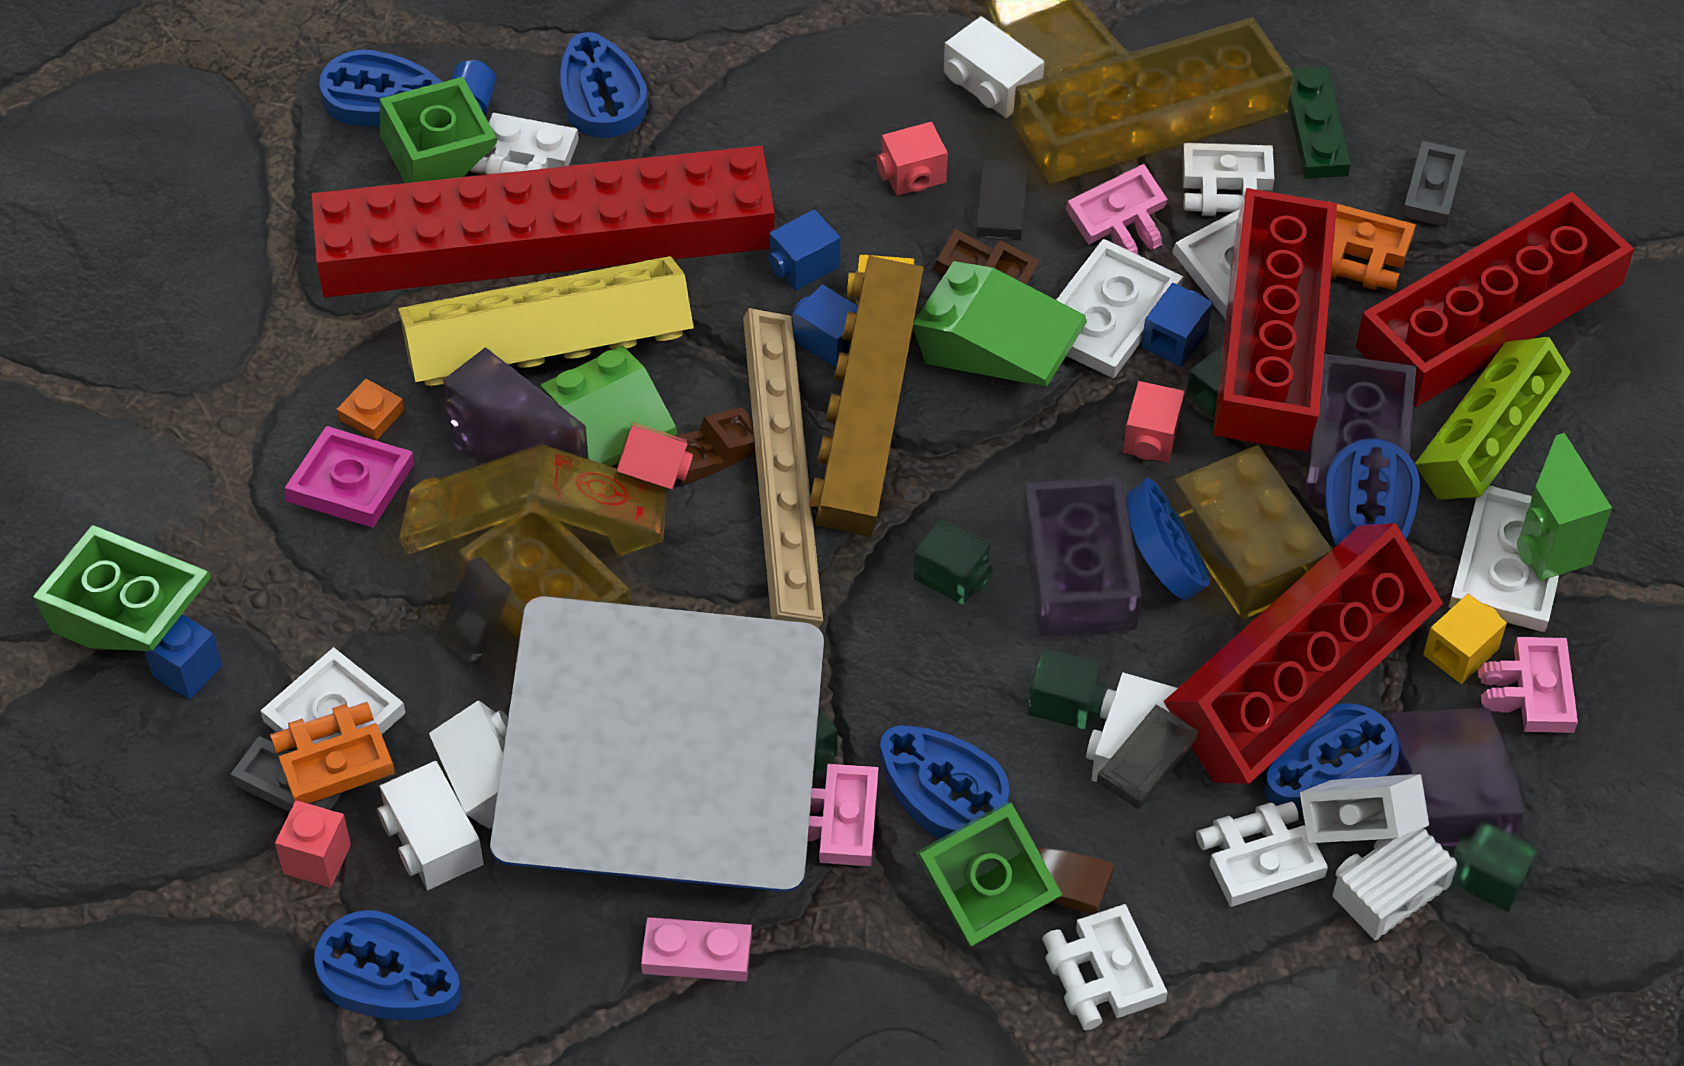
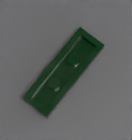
M1328 67L1285 69L1283 84L1304 178L1348 176L1351 164Z

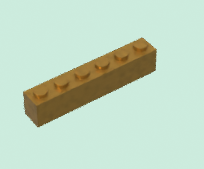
M869 255L865 272H855L850 299L859 300L857 312H847L842 339L851 341L848 354L839 353L834 380L842 381L843 383L840 395L831 393L826 417L827 422L835 424L832 437L823 435L818 463L826 465L824 479H814L809 506L818 508L815 525L866 536L872 535L879 509L924 269L922 266Z

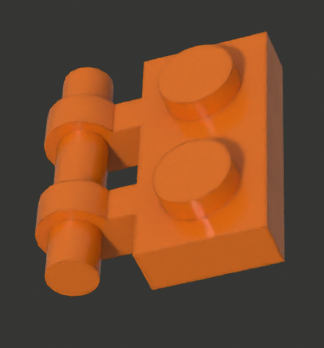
M1337 204L1331 279L1336 280L1340 276L1362 282L1363 288L1376 291L1377 287L1395 291L1400 273L1385 270L1383 267L1386 264L1403 268L1416 224ZM1345 254L1367 259L1369 263L1366 265L1343 259Z
M368 702L349 708L346 703L331 708L332 714L305 723L302 718L288 723V729L270 734L276 754L294 747L296 748V751L278 756L294 802L297 800L309 804L395 774L391 757L377 723L360 729L356 728L358 725L374 720ZM338 732L340 733L339 736L333 737L331 739L316 744L312 743V741L318 740L320 738Z

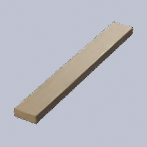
M749 308L743 317L771 619L809 623L819 628L823 623L812 507L809 506L811 497L792 316Z

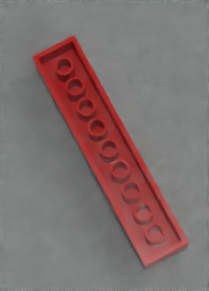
M763 145L312 193L316 262L323 298L619 266L669 256L674 260L770 249V232L775 230V214Z

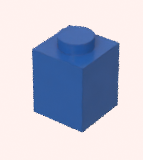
M814 209L770 232L768 263L774 274L779 278L784 277L796 291L840 267L841 237Z
M1172 282L1145 318L1141 348L1182 367L1209 330L1213 301L1204 298L1196 291L1188 290Z
M822 284L810 297H803L794 308L792 319L794 320V342L836 367L839 353L848 354L851 341L842 339L847 312L856 313L857 305Z
M183 614L153 651H144L152 677L188 700H191L222 667L214 634Z

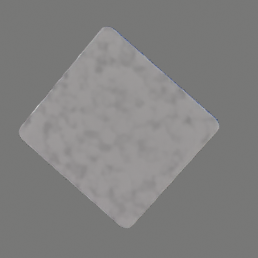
M544 596L532 599L525 606L491 835L490 847L495 859L507 865L780 892L792 891L799 887L804 879L824 646L822 632L816 626L803 622Z

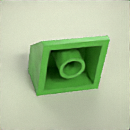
M464 77L380 98V137L405 183L464 177L497 144V137Z
M623 345L614 350L606 351L599 357L572 370L564 371L558 377L541 384L552 429L594 473H599L619 463L632 422L671 435L678 434L676 426L645 367Z
M1565 433L1555 436L1517 540V549L1521 560L1526 565L1531 566L1539 581L1592 565L1612 510L1608 500Z
M1011 802L997 806L915 852L940 900L970 946L1062 895Z

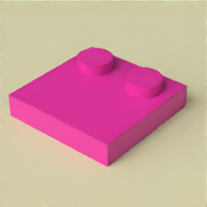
M326 426L285 486V500L289 503L374 528L414 465L413 451Z

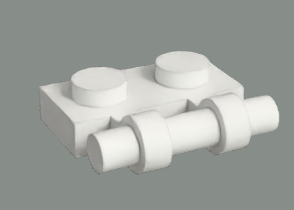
M493 113L489 124L497 137V144L471 169V172L488 175L569 166L578 143V130L576 128Z
M1184 143L1182 152L1183 188L1201 189V194L1184 193V211H1199L1201 216H1215L1216 212L1233 213L1241 208L1246 188L1262 191L1273 190V146ZM1217 189L1241 190V195L1217 194Z
M1292 801L1275 806L1272 802L1257 806L1255 813L1233 819L1231 816L1215 819L1213 826L1196 831L1197 841L1202 850L1216 846L1225 849L1212 854L1210 866L1230 907L1326 876L1328 866L1317 844L1308 843L1305 825L1287 830L1285 826L1299 819L1297 808ZM1260 832L1267 836L1246 844L1243 840L1244 837Z
M1126 904L1078 919L1076 931L1080 938L1079 940L1067 943L1061 930H1052L1043 936L1042 939L1048 951L1046 961L1052 974L1059 975L1067 992L1064 996L1065 1003L1070 1014L1078 1016L1084 1030L1094 1029L1102 1023V1018L1096 1007L1100 1003L1109 1001L1116 1018H1120L1166 1002L1167 990ZM1090 961L1098 979L1085 983L1078 965Z

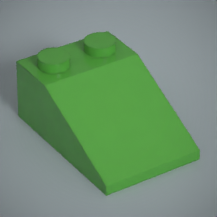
M953 261L914 320L913 330L924 361L928 365L1047 387L1086 325L1087 319L1084 314L995 268Z
M92 525L33 598L52 633L92 649L153 651L210 580L211 576L204 569Z

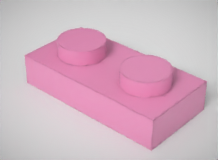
M647 917L641 962L642 974L747 982L752 925Z

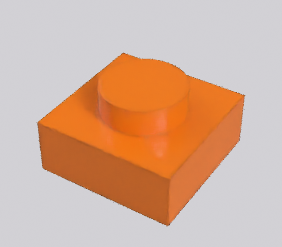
M365 379L337 408L340 422L375 441L405 411L402 398L368 379Z

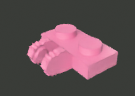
M1144 164L1067 202L1065 210L1088 245L1111 234L1114 244L1138 255L1136 243L1126 229V226L1135 223L1137 234L1147 248L1151 250L1162 245L1160 232L1149 215L1165 208L1167 198Z
M1517 637L1514 645L1515 661H1489L1478 668L1481 684L1508 686L1518 681V687H1492L1481 694L1484 710H1488V712L1499 711L1509 713L1521 708L1524 732H1575L1578 719L1567 638Z
M828 764L826 788H812L810 813L815 814L823 810V817L809 816L807 841L821 838L820 863L871 866L878 767Z

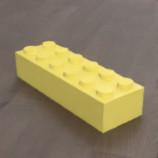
M671 256L398 308L408 361L415 382L424 381L425 385L428 386L448 383L453 380L452 375L471 372V375L475 377L491 375L499 371L498 366L517 363V366L522 368L533 367L543 364L545 357L563 354V357L568 359L589 355L591 348L609 345V348L614 350L623 345L625 348H630L637 344L636 339L655 336V340L658 341L672 340L683 335L682 330L694 328L685 274Z

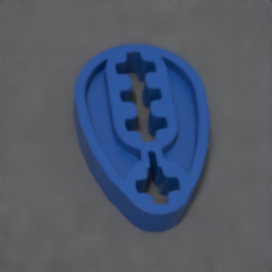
M584 32L570 39L562 58L560 70L562 102L570 124L586 135L600 138L620 136L635 129L645 118L648 106L646 84L638 68L620 48L596 33ZM585 52H589L593 56V63L590 61L589 56H586ZM596 82H601L603 86H606L607 97L609 100H612L615 117H610L605 112L604 100L602 97H599V88Z
M354 50L337 56L325 66L319 81L323 105L333 118L345 124L380 127V98L442 82L426 68L410 60L374 50Z
M1378 438L1360 439L1346 445L1332 459L1325 478V506L1328 526L1335 547L1360 525L1396 523L1404 538H1407L1416 514L1420 479L1412 459L1396 444ZM1372 447L1380 448V455L1388 458L1387 466H1379L1377 472L1378 479L1386 482L1385 490H1377L1375 495L1377 505L1384 506L1383 514H1375L1373 522H1365L1364 515L1356 512L1357 504H1365L1367 500L1366 490L1358 488L1359 480L1368 479L1369 468L1367 465L1361 464L1360 460L1361 456L1370 455Z
M1146 478L1128 491L1126 497L1127 516L1141 554L1155 575L1173 594L1183 600L1191 599L1210 585V575L1190 532L1163 490L1153 480Z
M1350 703L1336 704L1271 763L1266 775L1264 794L1267 800L1275 806L1292 801L1297 811H1303L1300 792L1330 780L1393 776L1399 756L1397 734L1388 720L1371 708ZM1362 734L1369 739L1376 736L1379 738L1378 745H1375L1371 740L1362 744L1357 758L1351 753L1340 756L1336 768L1331 763L1320 764L1321 756H1324L1328 761L1336 759L1339 756L1342 745L1349 750L1356 748L1360 743ZM1283 778L1287 783L1298 782L1296 790H1293L1288 785L1280 788V779Z
M905 725L892 727L882 736L880 761L886 781L896 799L907 813L931 835L940 839L985 814L983 811H979L975 815L970 813L971 804L977 808L986 804L989 806L988 811L1003 803H1008L1009 783L1003 768L995 759L974 745L936 730ZM907 746L912 748L911 756L904 752L898 756L894 755V747L900 750L905 749ZM932 775L939 779L945 775L950 776L949 786L943 781L937 785L932 784ZM951 789L957 793H961L965 789L968 790L969 801L962 797L956 801L951 800Z
M372 910L350 913L333 922L324 931L317 943L314 961L321 988L331 1001L344 1009L367 1016L391 1020H419L446 1015L454 1011L460 1003L462 992L459 975L444 952L426 935L390 914ZM347 944L351 945L353 955L344 953L340 959H335L334 948L343 950ZM370 952H373L378 965L389 969L393 962L398 963L400 973L391 972L387 978H383L379 966L367 963L363 969L358 968L357 960L354 956L366 958ZM440 981L445 982L447 993L438 991L434 997L428 995L427 986L436 987Z

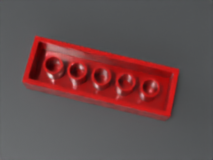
M1246 188L1236 223L1213 431L1214 436L1308 451L1320 410L1337 203Z
M1570 192L1364 311L1355 348L1416 408L1489 365L1505 342L1532 339L1623 285L1634 248L1573 192Z
M1396 523L1360 525L1163 702L1213 783L1250 784L1443 605V602Z

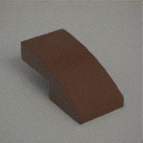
M954 229L939 255L933 271L944 276L953 261L995 268L1027 285L1040 260L1000 239L993 249Z
M743 407L704 416L700 430L677 435V437L687 440L685 451L692 453L693 457L685 481L676 480L680 485L702 479L756 452L753 419Z
M1037 848L1062 893L1060 897L1051 902L1090 915L1099 913L1113 876L1115 864L1077 853ZM1049 903L1040 907V909L1047 911Z

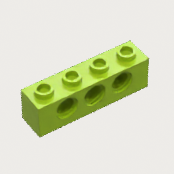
M1550 337L1505 342L1416 461L1415 466L1437 500L1481 497L1568 378L1571 372Z

